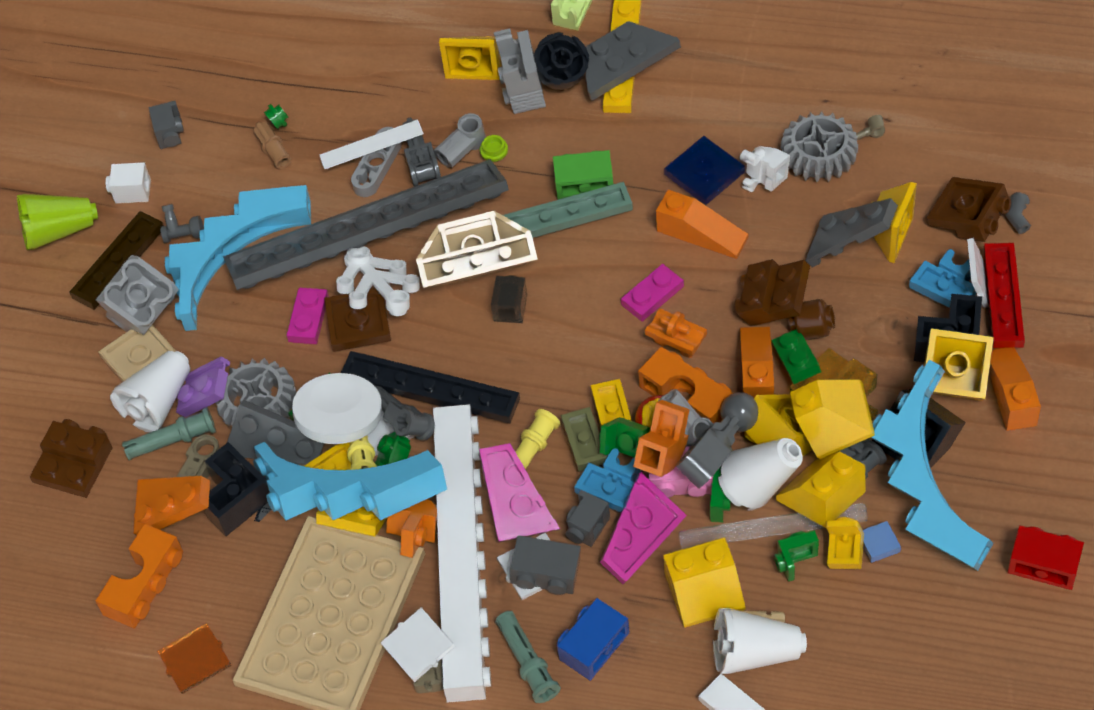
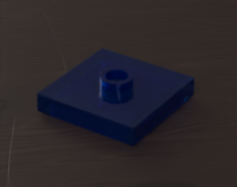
M705 136L701 137L664 168V175L705 206L745 173V165Z

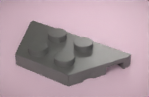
M628 21L587 45L589 62L588 69L586 70V80L590 99L593 101L681 48L680 40L677 37Z

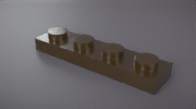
M139 211L69 291L72 299L95 310L99 305L96 301L97 297L131 255L140 257L161 233V227L164 226L163 222Z

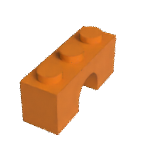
M660 347L638 370L639 387L652 396L666 395L674 389H677L679 392H687L692 395L687 402L701 418H708L712 423H720L722 421L720 415L721 405L729 395L733 394L732 391L725 384L717 383L709 378L702 369L694 368L684 362L682 357L676 352H669L665 348Z
M147 524L143 525L129 547L135 563L143 567L142 571L131 579H121L111 575L95 600L103 616L134 629L140 620L147 616L151 602L156 594L161 593L164 589L166 578L171 570L179 565L183 553L176 536Z

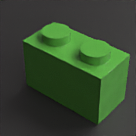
M610 150L553 156L558 200L613 185Z

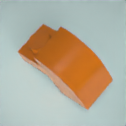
M664 400L656 402L651 430L639 438L633 467L659 477H663L675 468L683 455L689 435L685 434L690 409Z
M426 499L387 517L386 533L401 536L400 555L413 558L418 547H423L425 541L435 543L437 508L431 500Z

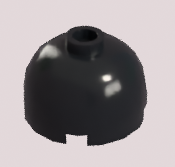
M561 32L549 34L539 42L534 52V60L539 80L544 85L552 89L565 90L574 87L583 79L588 69L589 53L579 38L573 35L569 37Z

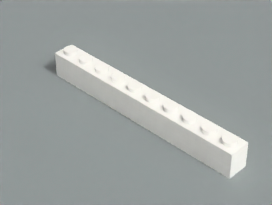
M470 404L433 408L435 458L442 464L447 490L436 495L441 630L456 646L442 658L443 690L447 703L486 699V687H491L490 667H485L484 657H490L489 638L483 637V628L489 627L487 608H482V599L487 598L486 579L480 578V570H486L484 551H479V542H484L483 523H478V515L483 514L482 496H477L476 488L482 487L480 469H475V461L480 460L479 442H474V434H479L478 416H472Z

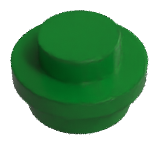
M270 103L268 109L264 112L277 130L282 126L286 127L288 124L285 120L289 118L279 104L273 107Z

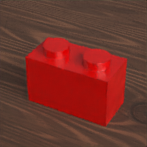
M1019 525L1008 574L1072 590L1084 542L1076 540L1069 535H1056L1044 532L1038 527Z

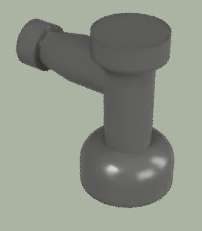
M173 204L162 206L166 226L161 227L164 243H169L171 239L187 235L200 239V230H204L200 215L190 218L189 224L178 226L177 218L173 211Z

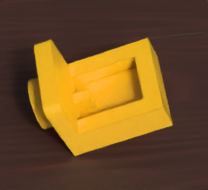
M848 517L826 521V529L829 532L827 559L829 568L862 569L864 532L859 522Z

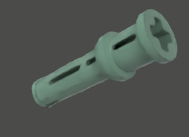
M205 407L198 414L187 418L184 416L178 417L175 424L129 441H124L122 445L125 448L124 451L128 460H132L135 457L181 440L189 443L196 436L207 432L213 434L217 431L208 407Z
M503 612L496 618L495 623L521 666L520 676L523 681H527L533 691L532 698L536 703H544L553 699L560 692L561 687L557 681L552 680L548 673L547 662L535 653L514 612Z

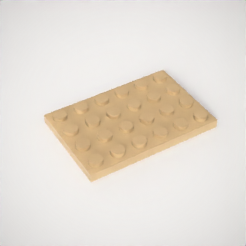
M308 516L234 676V685L313 710H360L385 651L381 642L395 628L424 559V548L418 547L413 558L400 555L401 542L378 535L374 537L316 524V518Z

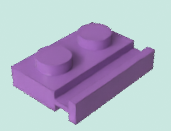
M219 357L189 372L185 380L186 384L181 387L177 396L178 405L176 413L187 417L224 399L228 377L225 367L230 365V361Z

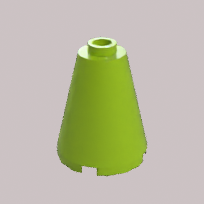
M37 194L17 195L18 212L22 223V234L26 250H34L93 226V220L98 219L96 204L90 203L89 198Z

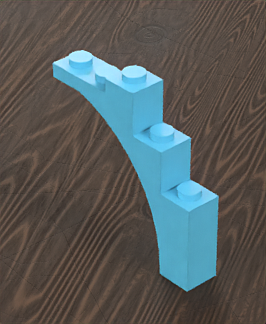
M307 185L239 192V203L234 204L235 215L204 218V230H200L199 242L170 244L169 256L165 257V269L167 274L171 273L174 283L179 289L177 292L179 302L175 303V315L177 320L182 321L185 331L197 330L198 303L211 278L225 263L223 256L237 252L248 244L276 231L311 225V200Z
M929 360L926 366L921 365L913 379L915 385L910 394L905 393L898 404V410H900L898 415L886 409L883 415L879 414L873 422L875 436L872 438L881 445L903 456L900 461L896 460L891 466L888 473L890 477L888 483L921 502L918 507L914 506L908 513L905 521L908 524L906 530L978 571L994 543L989 538L969 527L951 509L934 480L928 461L925 441L926 413L929 399L945 372L939 364Z
M265 442L254 446L257 459L253 460L254 466L266 477L270 491L266 495L268 504L273 512L278 511L285 520L315 507L320 512L325 511L332 520L361 507H364L368 512L372 511L379 520H383L447 490L442 464L428 450L407 459L377 467L355 470H324L288 462L276 456Z

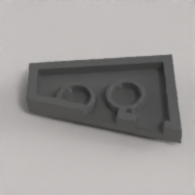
M889 198L823 215L805 261L813 268L821 263L820 258L829 253L836 256L843 252V248L847 244L855 240L860 244L889 229L898 205Z
M243 400L239 406L227 441L244 458L257 459L254 446L265 442L276 456L291 463L304 465L320 456L325 446V443L314 441L302 434L293 420L246 400Z

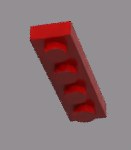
M984 243L983 253L991 334L994 337L993 348H1024L1025 336L1014 243Z

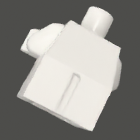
M758 146L752 152L742 151L740 160L747 163L746 173L751 176V179L745 178L743 180V189L753 192L756 186L762 183L765 185V189L773 191L788 178L789 154L777 148Z

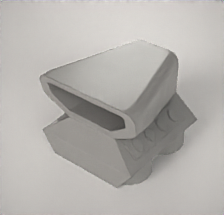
M131 255L97 297L96 301L107 311L106 317L124 331L128 332L132 329L144 335L164 308L173 302L174 296L179 289L173 281L143 259Z

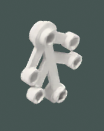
M365 246L347 250V254L344 257V263L347 268L343 275L336 280L337 291L341 294H349V305L351 308L362 309L367 306V294L373 285L386 300V308L393 316L406 314L410 307L409 293L417 292L420 289V278L414 274L406 275L405 261L373 257L369 248ZM375 268L388 269L389 272L375 270ZM361 271L364 276L354 291V278ZM388 283L400 284L403 290H393Z

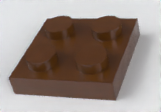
M376 288L369 290L367 306L362 309L350 307L349 294L324 298L333 352L391 341L385 299Z

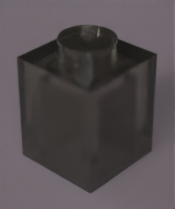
M514 275L496 276L491 301L494 322L523 323L528 295L524 277Z

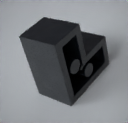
M951 294L948 318L918 316L914 361H925L930 329L979 335L982 296Z
M229 442L204 461L211 479L217 484L209 491V507L204 512L206 517L225 536H228L268 503L266 495L270 493L267 479Z

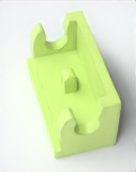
M553 0L551 3L553 25L578 31L592 0Z

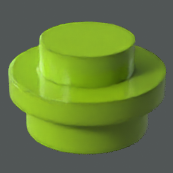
M498 135L487 136L480 145V154L485 160L491 159L492 162L500 161L508 153L506 141Z

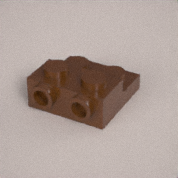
M952 177L927 216V220L930 226L956 230L958 238H973L975 241L985 242L989 234L994 235L997 232L998 219L1002 213L1007 214L1009 212L1011 199L1003 183Z
M773 259L748 265L746 274L742 275L740 279L743 289L741 298L735 301L737 314L749 326L800 315L810 265L805 260H800L779 266Z
M64 419L62 423L53 421L40 444L43 452L30 475V479L35 484L87 498L113 449L106 432L95 426H91L89 430L82 429L76 422L70 419Z

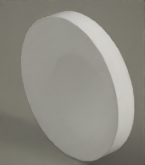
M332 373L316 377L305 383L294 396L292 410L295 425L306 437L326 444H344L361 439L376 428L382 416V403L379 391L368 380L353 374Z

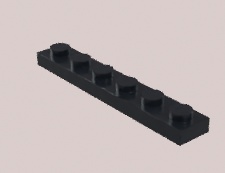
M350 351L341 373L362 377L371 382L375 387H382L390 394L442 407L470 404L472 414L509 424L520 401V394L516 391Z

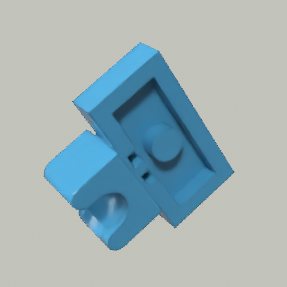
M952 249L945 253L938 267L924 261L909 282L910 289L947 307H950L951 294L973 296L976 294L973 284L969 282L971 279L969 259L963 265H955L952 262L955 254Z
M615 448L611 450L605 460L604 468L588 463L574 488L576 494H579L581 490L608 502L609 508L621 513L637 475L641 470L633 467L635 457L629 464L620 465L618 458L619 450Z

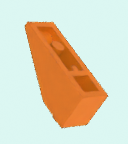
M669 189L656 210L657 232L735 259L738 258L749 237L748 233L695 198Z
M741 327L740 344L743 393H747L754 398L756 395H774L770 327Z
M1015 348L993 349L989 375L1006 431L1037 426L1041 405L1034 382Z

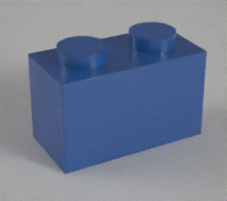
M596 598L591 606L587 605L581 610L577 617V622L571 630H565L559 637L557 642L559 660L591 681L630 633L628 618Z

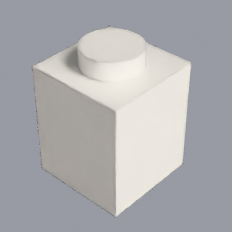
M145 162L111 164L110 176L106 177V189L108 193L111 192L115 203L149 201L151 178Z

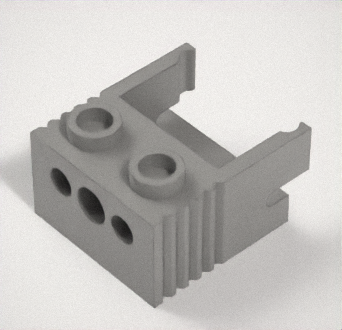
M509 28L494 32L502 62V67L498 68L501 84L505 83L506 88H502L505 104H511L514 114L546 107L528 30L517 32L518 39H513Z

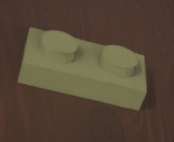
M588 407L561 415V421L578 472L585 470L588 463L596 466L603 465L607 455L600 453L599 431L591 408Z

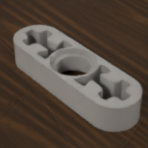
M393 127L381 128L376 134L393 129ZM401 142L362 157L351 177L353 190L356 195L369 197L377 192L401 149ZM374 158H382L384 160L378 166L369 164Z

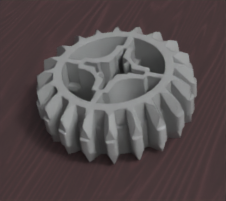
M822 111L817 116L810 112L808 118L799 115L797 122H790L789 128L785 129L781 140L782 151L790 155L788 168L793 169L795 176L803 174L805 181L810 177H814L816 182L820 178H825L829 182L832 175L840 179L842 171L849 172L851 165H854L859 146L857 144L856 132H853L851 124H845L843 117L835 119L834 113L824 116Z
M252 358L250 364L247 365L240 361V368L238 369L230 367L224 399L216 402L218 414L223 418L227 426L233 427L239 406L236 407L234 405L237 396L241 397L240 404L243 400H246L283 417L290 418L288 413L292 409L293 399L297 392L294 387L293 378L284 367H279L276 361L269 364L265 358L260 363H256V360ZM273 386L278 388V392L275 397L271 395V389L273 388Z

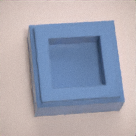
M888 521L863 530V548L871 563L901 552V546Z

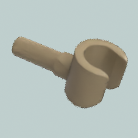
M881 115L871 116L868 119L869 127L856 133L857 140L870 135L875 138L883 136L885 133L883 117Z

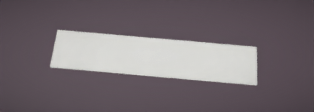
M415 120L320 154L324 169H328L424 133L419 121Z

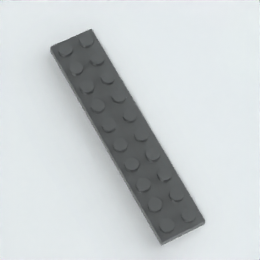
M491 159L231 253L223 256L236 289L251 288L265 279L281 277L285 272L295 268H306L314 261L323 258H333L344 250L363 247L367 242L374 239L390 237L396 231L417 227L423 221L432 218H442L448 212L459 208H469L475 202L486 198H496L502 192L508 191L509 188L506 179Z

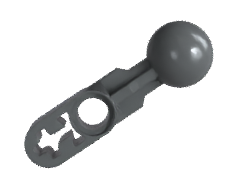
M743 392L729 395L721 405L720 415L722 421L720 423H713L711 427L705 430L676 464L675 467L698 489L710 480L732 452L731 446L735 442V433L748 431L755 425L758 418V406L753 396Z

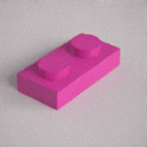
M661 264L621 298V305L643 322L684 287V280L667 266Z
M298 288L287 332L288 342L318 343L326 310L324 298L329 297L326 289Z

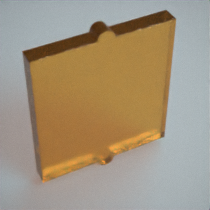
M207 623L157 651L167 668V676L173 678L181 694L232 666L222 649V641L215 638Z

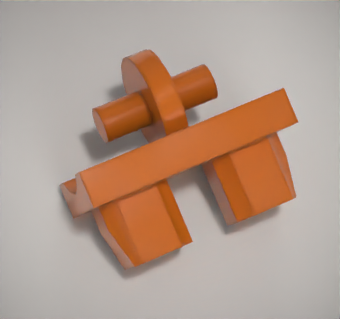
M659 308L653 321L646 327L645 335L653 338L654 342L661 346L668 345L679 350L681 355L692 358L706 337L707 329L685 320V316L681 312L677 311L672 314Z

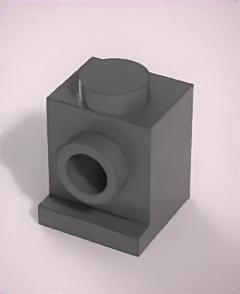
M176 101L148 107L160 149L182 144L179 133L184 132Z
M581 490L578 494L579 505L573 506L568 513L566 519L568 530L565 535L574 543H584L592 547L610 519L609 503Z

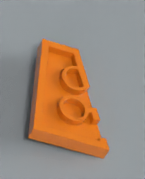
M203 476L138 479L133 533L138 535L144 524L161 530L209 507L210 480Z

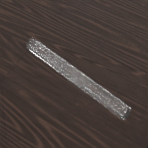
M862 503L851 505L838 518L848 517L857 520L859 523L866 522L868 518L867 508ZM800 513L681 530L679 532V541L681 548L686 549L724 537L728 543L825 527Z

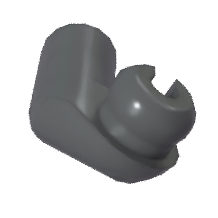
M1016 192L1010 196L1011 208L1005 216L1019 234H1023L1031 227L1022 214L1023 209L1027 207L1025 204H1029L1030 199L1028 195Z

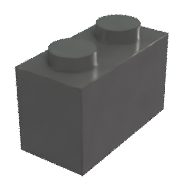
M518 535L510 568V583L516 584L523 589L540 587L556 595L573 594L580 563L581 546Z

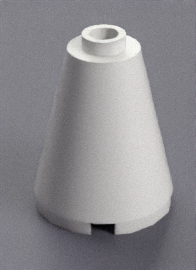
M167 351L114 388L110 395L113 406L122 417L125 418L129 415L136 420L132 425L138 429L149 433L162 427L190 372L188 358L179 351Z
M782 438L733 450L720 466L722 475L718 477L725 496L738 507L743 505L751 511L764 506L801 465L803 460L801 449L792 439Z
M719 608L716 614L714 630L719 631L717 641L713 640V652L716 670L720 674H731L797 660L800 658L801 653L806 651V634L801 633L799 626L731 608Z

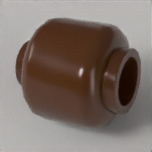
M823 299L804 301L801 314L789 318L791 331L796 330L798 333H802L805 340L829 336L831 329L835 328V315L832 305H827Z

